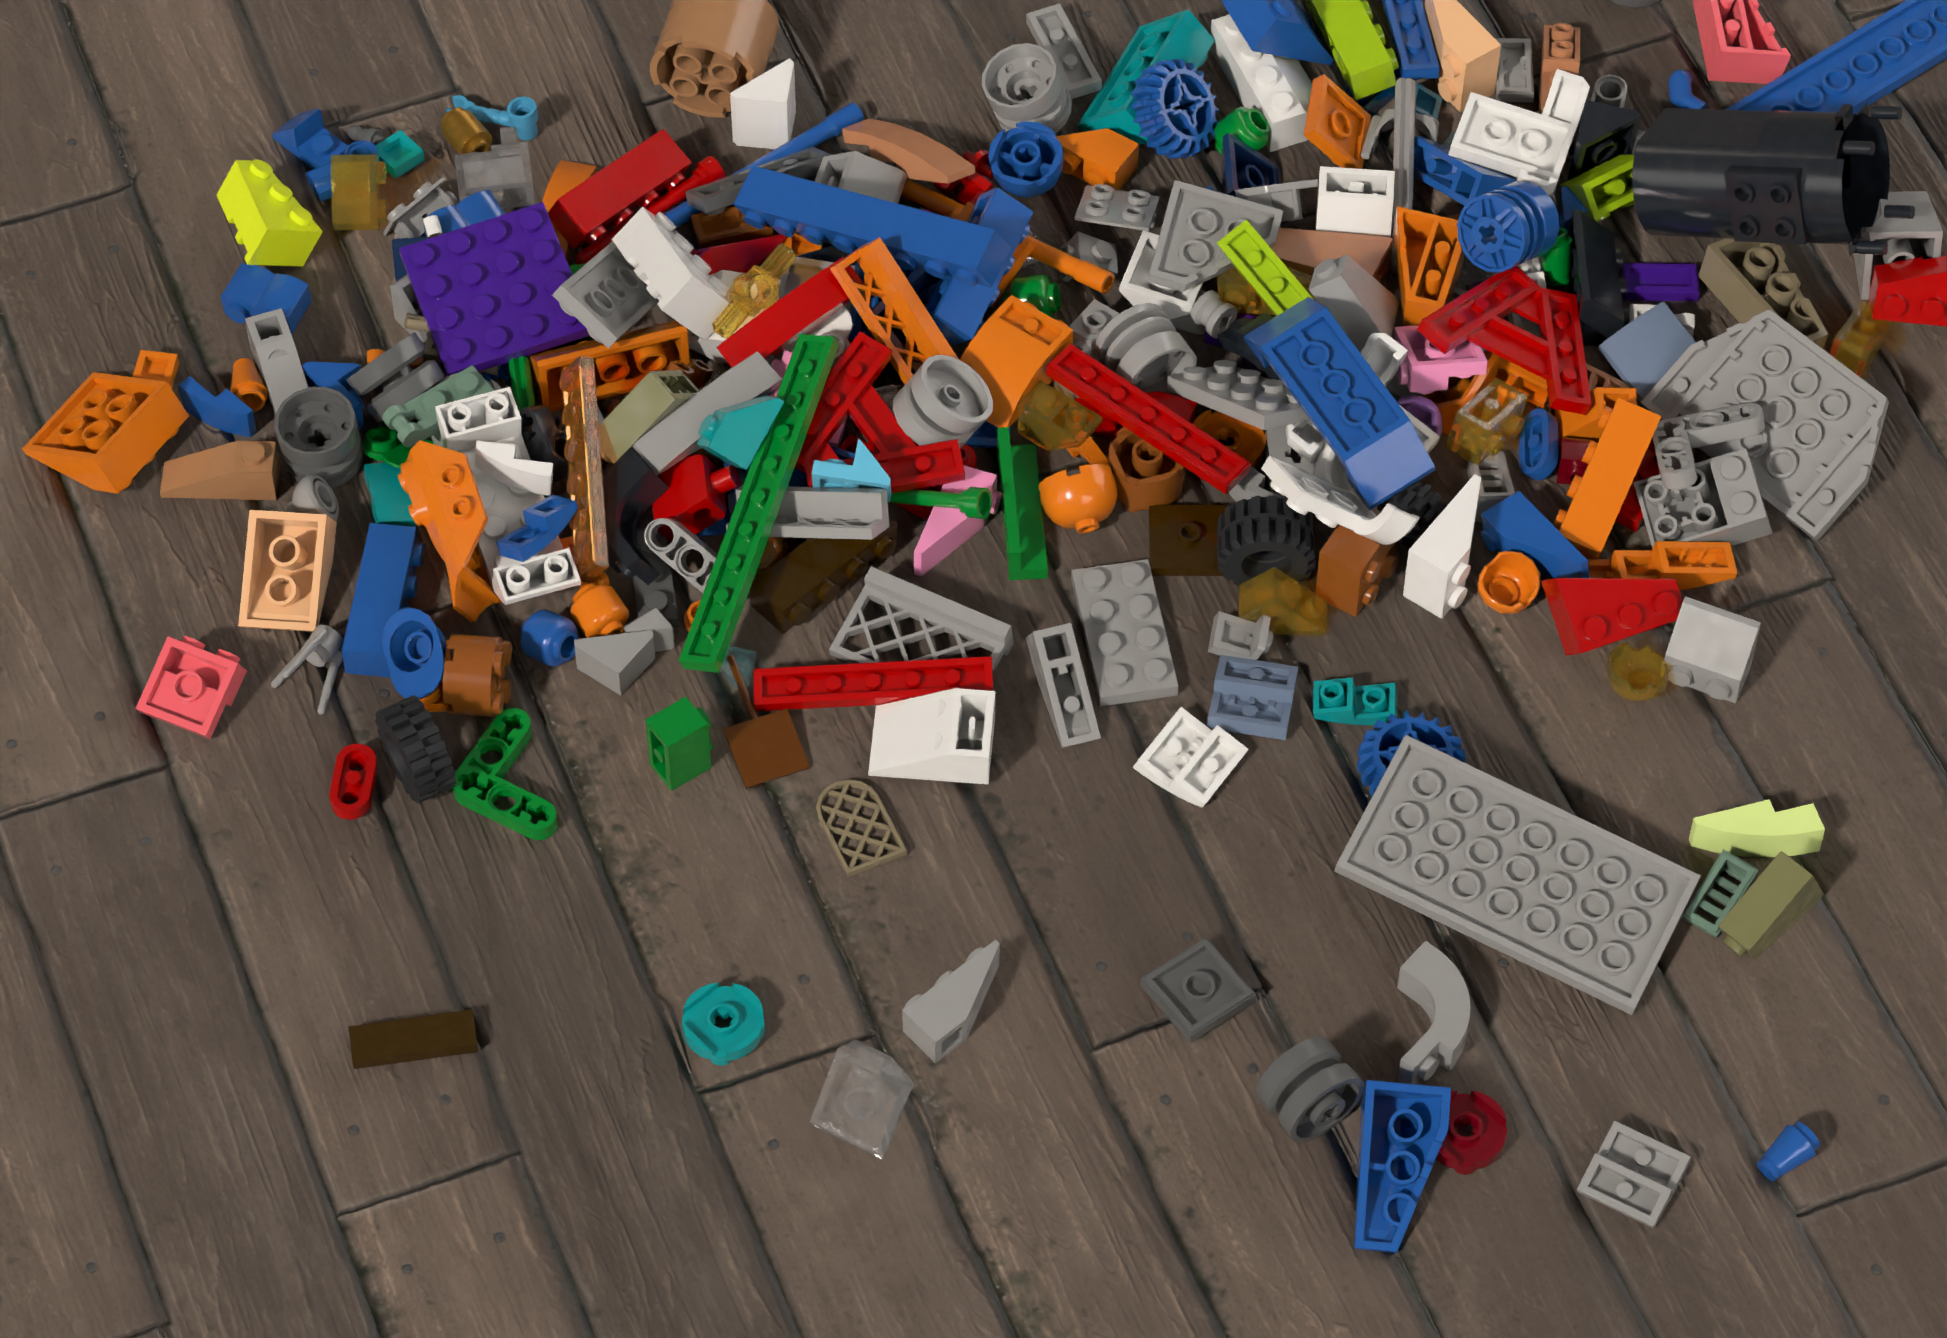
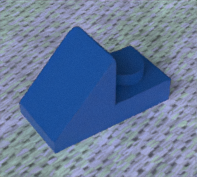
M319 108L297 114L272 133L274 140L312 169L344 156L345 150L348 147L324 128L322 113Z
M306 362L303 364L302 369L308 387H327L339 391L352 405L358 423V430L363 428V402L346 381L350 376L359 371L362 366L356 363Z

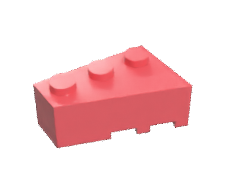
M1692 0L1708 81L1768 84L1783 75L1791 55L1786 47L1781 48L1774 37L1775 29L1771 22L1765 23L1758 11L1760 5L1757 0Z

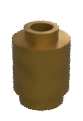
M457 107L444 115L441 121L443 136L464 160H478L489 152L492 136L471 111Z

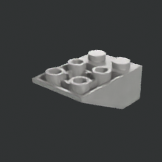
M1746 448L1695 463L1697 481L1684 489L1672 490L1665 488L1660 474L1634 482L1652 548L1656 541L1730 542V545H1737L1773 534L1755 471Z

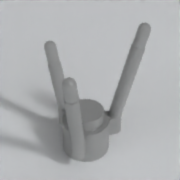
M318 625L301 650L271 682V686L277 688L305 659L317 667H322L329 663V670L317 709L318 714H324L338 667L343 661L342 652L339 651L343 645L341 635L329 626Z

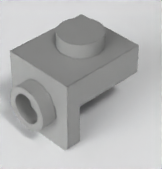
M1077 232L1059 249L1075 258L1086 260L1114 273L1115 277L1118 275L1115 244ZM1059 271L1060 280L1069 282L1073 278Z
M1219 611L1213 619L1208 652L1219 656L1227 655L1257 660L1262 653H1268L1272 644L1273 631H1269L1271 617L1262 615L1257 622H1253Z

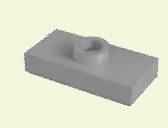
M1495 38L1501 44L1496 80V100L1501 102L1533 103L1534 83L1531 39Z

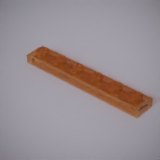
M579 356L563 370L560 377V389L563 391L564 401L562 422L566 430L564 455L568 460L569 474L567 492L570 495V499L576 501L578 509L569 521V526L573 532L574 547L572 557L581 581L590 583L608 568L609 564L594 358Z

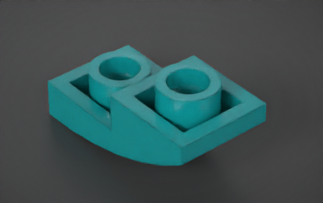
M386 462L364 464V479L371 495V511L375 522L388 525L417 526L408 509V506L412 504L410 496L404 491L398 479L401 468L390 466Z
M1353 677L1314 681L1313 715L1315 719L1350 725H1374L1377 720L1386 723L1390 713L1397 717L1398 691L1395 683L1355 686Z

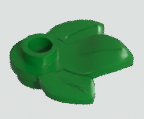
M388 426L370 429L362 442V450L367 456L377 461H385L388 465L400 468L401 464L407 461L412 447H405L397 437L398 432L389 429ZM426 439L423 440V441H425V442L434 444L433 441L426 440Z

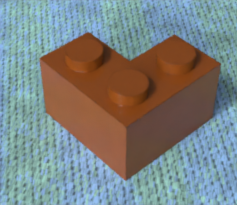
M1338 525L1319 552L1315 598L1357 617L1364 605L1370 606L1374 602L1382 579H1389L1394 573L1398 564V558L1395 557L1396 542L1388 545L1379 544L1355 533L1351 529Z

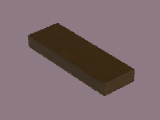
M473 1009L348 1026L354 1069L478 1052Z

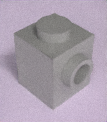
M1094 299L1069 326V328L1073 329V345L1103 364L1095 352L1096 341L1103 328L1120 313Z

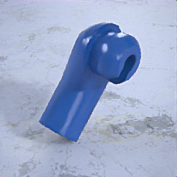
M1686 70L1674 71L1668 80L1671 103L1683 109H1707L1708 104L1692 94V74Z

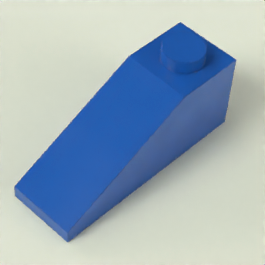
M1415 135L1413 176L1464 206L1475 197L1515 182V178L1506 173L1449 156L1450 148L1421 136Z
M1520 491L1481 513L1483 524L1481 537L1490 551L1494 552L1496 550L1498 553L1503 551L1521 552L1535 562L1541 574L1552 578H1590L1588 560Z

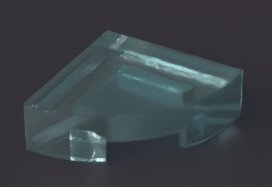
M729 646L721 671L729 679V683L738 688L727 661L728 655H734L745 685L748 688L757 660L756 651Z

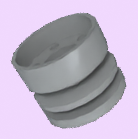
M1030 43L1015 44L999 51L988 61L982 73V88L1002 130L1005 129V132L1012 128H1016V123L1025 121L1038 122L1051 128L1056 134L1066 124L1071 114L1072 99L1051 53L1039 45Z
M1138 304L1124 310L1103 328L1096 341L1095 352L1105 366L1144 392L1161 391L1174 394L1168 391V376L1183 373L1187 367H1196V355L1180 333L1176 332V328L1161 307L1156 304Z

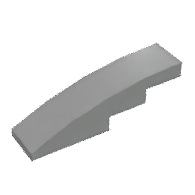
M757 351L671 412L636 441L632 448L655 474L659 475L701 448L696 445L700 438L698 431L708 415H713L715 410L765 396L780 386L782 378Z

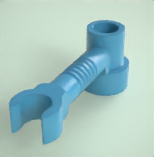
M452 96L455 108L462 107L465 110L471 111L479 121L515 128L517 137L524 141L532 140L538 135L536 123L538 111L535 101L529 97L513 99L508 104L507 111L477 106L472 101H467L464 96Z

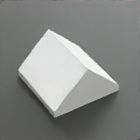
M790 58L730 93L733 142L737 146L776 149L791 140L796 113L794 62Z
M1142 231L1121 281L1119 291L1133 306L1145 303L1159 305L1169 320L1190 314L1203 283L1182 292L1147 282L1159 235Z

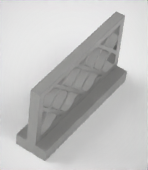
M870 567L864 578L865 586L830 646L829 653L850 664L880 662L877 654L899 647L903 660L909 661L904 645L926 639L931 654L913 660L945 659L960 653L962 658H967L966 651L982 647L992 652L990 656H992L994 673L1003 654L1008 655L1014 640L1011 625L879 569ZM871 600L883 605L887 615L865 622L862 612L868 601ZM909 617L920 622L921 631L900 637L895 623ZM859 619L861 624L855 626ZM891 624L896 639L874 646L869 631ZM864 632L869 648L857 652L843 648L848 637ZM944 632L954 635L957 643L956 646L938 652L935 651L930 637Z

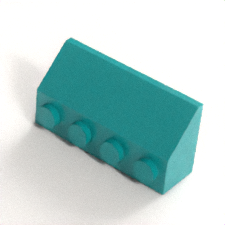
M1189 9L1139 26L1102 85V90H1099L1077 126L1084 132L1108 128L1139 143V145H1147V137L1138 136L1141 128L1138 123L1133 122L1137 116L1136 112L1130 108L1136 102L1130 94L1137 88L1135 80L1142 75V71L1146 70L1147 67L1165 59L1167 61L1182 59L1184 63H1193L1195 70H1197L1207 60V52L1214 43V38Z

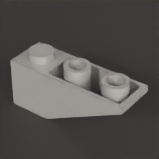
M282 308L245 318L250 348L261 378L268 390V397L275 414L281 403L290 395L308 388L294 340Z
M996 939L985 948L979 947L968 956L964 964L955 971L949 970L942 974L936 981L935 986L923 995L917 994L913 996L902 1010L903 1032L935 1064L968 1038L999 967L1000 943Z

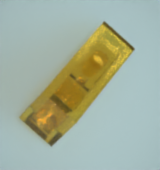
M1861 301L1834 337L1829 354L1865 381L1894 321L1872 319L1869 303Z

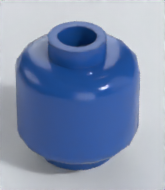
M547 609L535 612L525 620L520 631L522 650L527 656L541 663L556 667L569 661L575 655L574 640L579 639L577 627L572 620Z

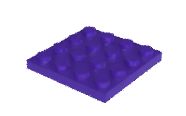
M543 202L399 248L400 257L446 377L459 373L471 365L479 372L507 363L512 358L528 356L589 336L587 328L576 317L564 312L559 305V301L552 296L572 276V273Z

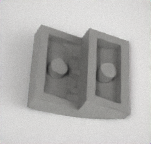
M1614 1120L1598 1154L1595 1153L1577 1188V1192L1654 1229L1691 1162V1156Z

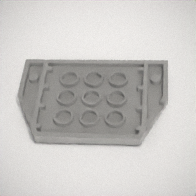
M1769 309L1753 316L1746 323H1738L1727 328V332L1705 342L1700 340L1690 345L1641 401V404L1646 410L1660 415V421L1744 403L1760 405L1765 421V429L1762 432L1746 438L1696 447V449L1711 459L1746 448L1755 471L1763 501L1817 542L1868 484L1889 401L1886 396Z

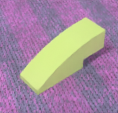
M1770 799L1693 818L1689 842L1692 847L1715 853H1721L1724 849L1732 855L1742 857H1776L1780 851L1788 856H1796L1820 851L1825 828L1814 803L1775 812Z

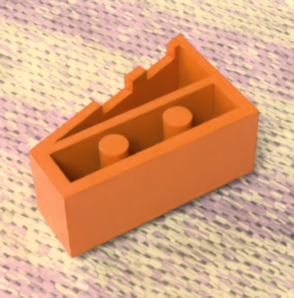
M1397 206L1394 242L1402 326H1418L1423 318L1451 302L1466 255L1458 240V220Z

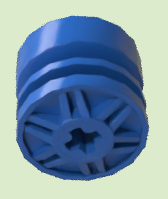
M1515 181L1475 197L1463 207L1457 223L1458 240L1464 254L1475 266L1486 272L1500 273L1548 252L1555 244L1559 232L1558 212L1553 200L1541 187L1531 182Z

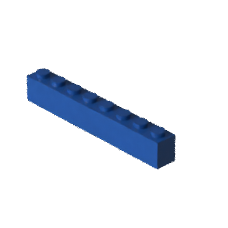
M754 165L733 203L744 215L743 220L755 228L763 229L764 226H768L787 237H793L794 234L801 235L816 245H823L824 242L830 243L837 249L850 254L862 245L880 237L899 266L908 270H913L914 267L922 268L932 276L941 279L945 275L955 277L959 282L970 287H975L976 284L992 287L1011 249L1009 244L995 229Z

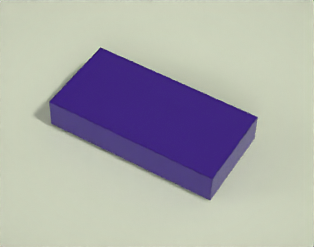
M1622 264L1621 278L1626 280V298L1623 301H1698L1697 264Z

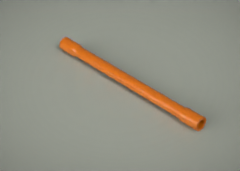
M906 179L901 193L902 197L946 217H950L955 209L965 207V205L909 179ZM1029 235L1026 236L1035 245L1029 257L1073 277L1077 282L1103 294L1108 293L1112 288L1115 280L1114 273L1086 260L1075 258Z

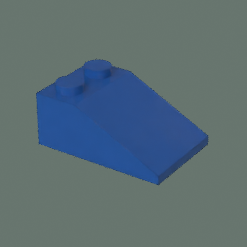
M1221 0L1252 51L1331 65L1334 61L1305 12L1295 0Z

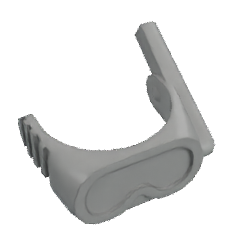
M1387 109L1383 112L1382 116L1375 115L1372 117L1361 151L1363 159L1369 160L1371 153L1376 151L1380 134L1394 128L1395 109ZM1415 113V129L1423 132L1429 140L1437 143L1439 133L1438 120L1431 116Z

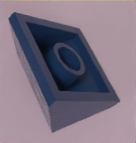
M1230 133L1223 136L1221 158L1223 194L1236 197L1235 190L1280 184L1279 168L1276 163Z

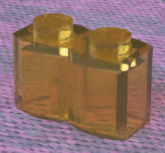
M379 154L331 155L333 230L381 229V222H387V200L380 199V184H386V163L379 162Z

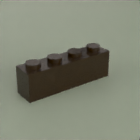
M889 516L890 527L872 540L807 539L752 582L750 588L751 607L782 634L794 625H801L807 620L810 613L821 604L831 602L844 586L851 581L859 580L871 565L880 558L885 559L892 554L897 546V522Z

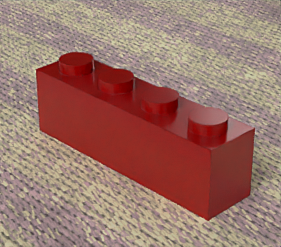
M662 129L558 198L548 212L549 218L574 250L586 242L592 246L606 235L608 227L613 224L616 228L622 226L634 215L633 210L639 206L647 208L659 199L660 192L665 189L669 192L684 182L686 178L683 174L692 162L668 133Z

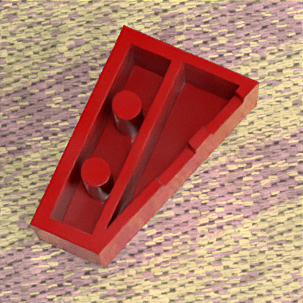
M1947 252L1946 256L1925 260L1922 257L1874 266L1868 298L1872 319L1947 327Z

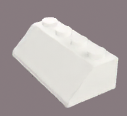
M1230 14L1213 19L1211 22V36L1215 41L1210 50L1243 107L1257 109L1267 119L1270 128L1268 132L1269 140L1266 145L1268 150L1273 152L1307 141L1308 139L1303 134L1312 83L1298 59L1254 52L1250 49Z

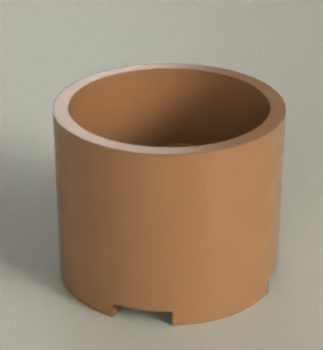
M673 0L650 62V75L654 85L660 84L674 97L672 103L686 111L706 117L725 118L727 112H731L730 93L765 73L779 32V20L774 8L767 0Z

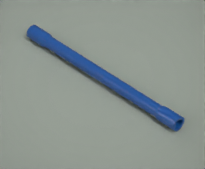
M852 102L826 117L823 122L733 174L750 169L753 165L759 166L810 147H817L830 138L841 135L843 133L842 128L863 121V113L858 105ZM687 201L664 215L678 228L690 221L691 215L702 213V211L688 206Z

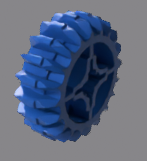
M1165 59L1147 67L1146 70L1142 71V75L1135 80L1137 88L1130 93L1136 100L1130 108L1136 112L1137 116L1133 122L1138 123L1141 128L1138 136L1147 137V147L1156 148L1157 155L1167 156L1168 159L1188 158L1209 147V142L1215 138L1214 130L1218 123L1215 115L1221 111L1214 105V100L1217 96L1211 94L1210 86L1212 82H1205L1203 80L1204 72L1195 70L1193 63H1184L1182 59L1168 61Z
M1406 710L1401 719L1390 713L1386 723L1377 720L1373 725V730H1367L1364 734L1363 742L1359 745L1357 755L1359 757L1357 761L1358 774H1361L1362 786L1370 787L1369 793L1371 798L1405 735L1465 763V750L1461 749L1460 737L1453 736L1451 725L1440 728L1441 722L1439 717L1431 721L1425 720L1423 711L1418 715V718L1411 717Z

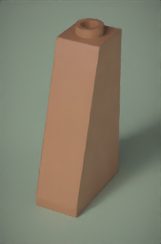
M1279 228L1272 250L1307 292L1314 297L1309 291V287L1316 266L1326 259L1331 258L1335 260L1346 254L1378 282L1382 283L1390 269L1393 238ZM1238 271V276L1244 278Z

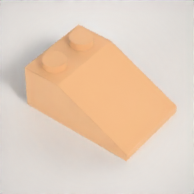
M1425 0L1424 12L1440 67L1439 77L1435 78L1437 89L1446 102H1450L1459 112H1462L1465 109L1471 92L1485 97L1495 94L1501 44L1457 0Z
M249 510L239 627L314 631L320 622L332 568L336 521L327 514Z

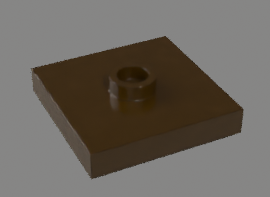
M1227 505L1149 506V556L1152 576H1223V572H1220L1217 562V523L1220 514L1225 513Z

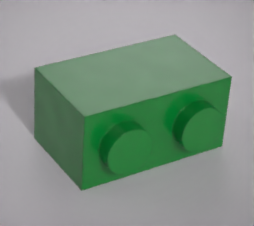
M685 696L645 719L649 765L671 791L711 768L710 751L713 749L709 739L711 722L701 707L695 708Z

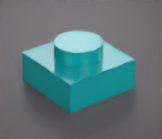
M402 130L376 145L380 165L395 179L425 161L424 151Z

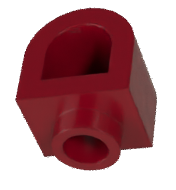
M1560 438L1556 483L1571 485L1575 474L1583 477L1588 464L1581 460L1590 440Z

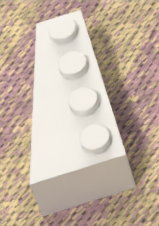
M642 207L612 240L627 262L636 268L634 270L636 275L648 285L646 289L651 296L659 300L657 304L660 309L705 341L736 309L726 296L730 290L717 277L712 276L711 278L708 275L712 270L711 267L698 255H691L690 252L694 249L693 246L679 233L674 235L672 231L676 226L663 213L658 212L654 215Z

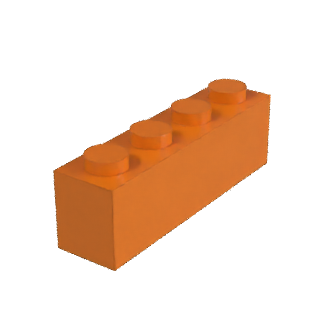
M1619 397L1613 409L1608 406L1605 407L1597 424V428L1603 430L1598 443L1590 440L1581 460L1588 464L1584 475L1581 477L1575 474L1566 496L1573 498L1568 511L1560 508L1553 523V526L1586 559L1599 558L1661 418L1660 415Z

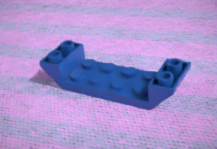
M1307 297L1244 336L1245 342L1264 368L1269 365L1272 367L1344 465L1348 482L1369 511L1435 470V466L1411 420L1326 306Z

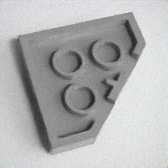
M1174 180L1147 282L1184 292L1235 268L1219 249L1216 242L1246 219L1269 247L1273 249L1284 210Z

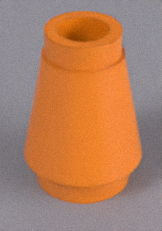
M241 358L233 364L230 392L255 413L264 407L268 398V390L257 370L255 362L249 358Z

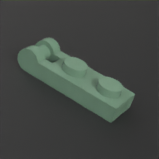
M471 365L401 406L393 405L384 412L382 420L389 429L398 432L397 437L405 447H412L419 440L423 441L440 431L435 406L494 391V389L476 368ZM416 419L418 422L414 423L410 421Z

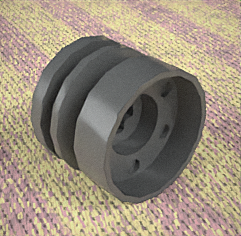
M308 387L294 392L281 403L275 414L274 429L283 461L290 477L299 483L303 477L313 473L322 477L331 488H335L345 484L357 474L363 463L362 440L355 412L350 401L343 394L327 387Z

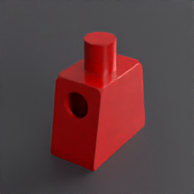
M701 454L684 458L659 474L670 488L652 504L654 520L658 518H673L682 523L695 535L721 520L727 513L725 492L741 485L737 469L733 465L719 469L705 455ZM664 524L659 527L658 531L672 543L674 538L673 530L670 526Z

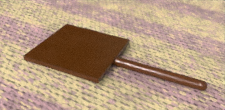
M728 655L727 661L750 720L723 728L745 788H751L810 769L787 708L758 717L734 655Z

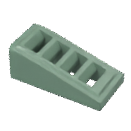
M1723 849L1681 918L1717 938L1721 933L1718 925L1757 880L1759 869ZM1723 872L1740 880L1739 886L1721 877ZM1718 884L1734 894L1729 898L1713 889V886ZM1708 895L1726 905V907L1722 911L1704 899ZM1700 907L1718 917L1715 924L1696 914L1697 909Z

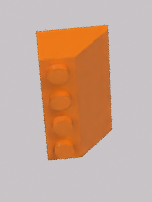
M676 320L667 323H657L650 327L626 332L609 349L603 343L592 340L530 355L532 381L540 405L546 406L550 412L565 409L572 400L591 398L594 401L627 394L650 371H666L671 361L678 360L688 365L690 360L687 328Z

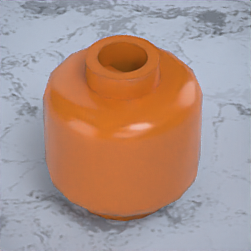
M590 583L574 595V603L571 606L570 614L586 638L624 633V625L628 621L629 610L612 586Z

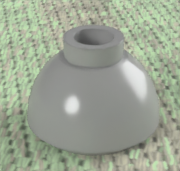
M309 473L296 485L292 501L287 503V511L327 514L336 521L339 514V505L329 484L322 477Z

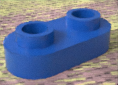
M1537 408L1525 416L1519 428V467L1524 474L1533 480L1540 481L1553 474L1558 465V421L1555 416L1544 409Z

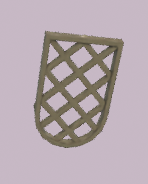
M848 779L831 784L820 794L816 805L819 825L823 829L847 878L907 855V850L885 810L882 800L871 786L861 781ZM849 787L863 790L860 798L847 795ZM867 794L873 798L875 803L865 800ZM828 795L838 798L834 808L822 805ZM843 800L856 804L852 814L839 810ZM862 806L875 810L871 820L857 816ZM821 811L830 814L827 823L823 819ZM880 812L887 825L876 822ZM836 816L849 819L845 830L831 826ZM854 822L868 825L863 836L850 832ZM873 827L886 831L882 841L869 838ZM831 832L842 835L838 844H836ZM891 834L898 846L887 843ZM847 837L860 841L856 851L843 848ZM866 843L879 847L875 857L861 853ZM884 849L893 851L892 853L881 856ZM842 854L853 857L849 866L845 862ZM858 859L867 861L866 863L855 866Z

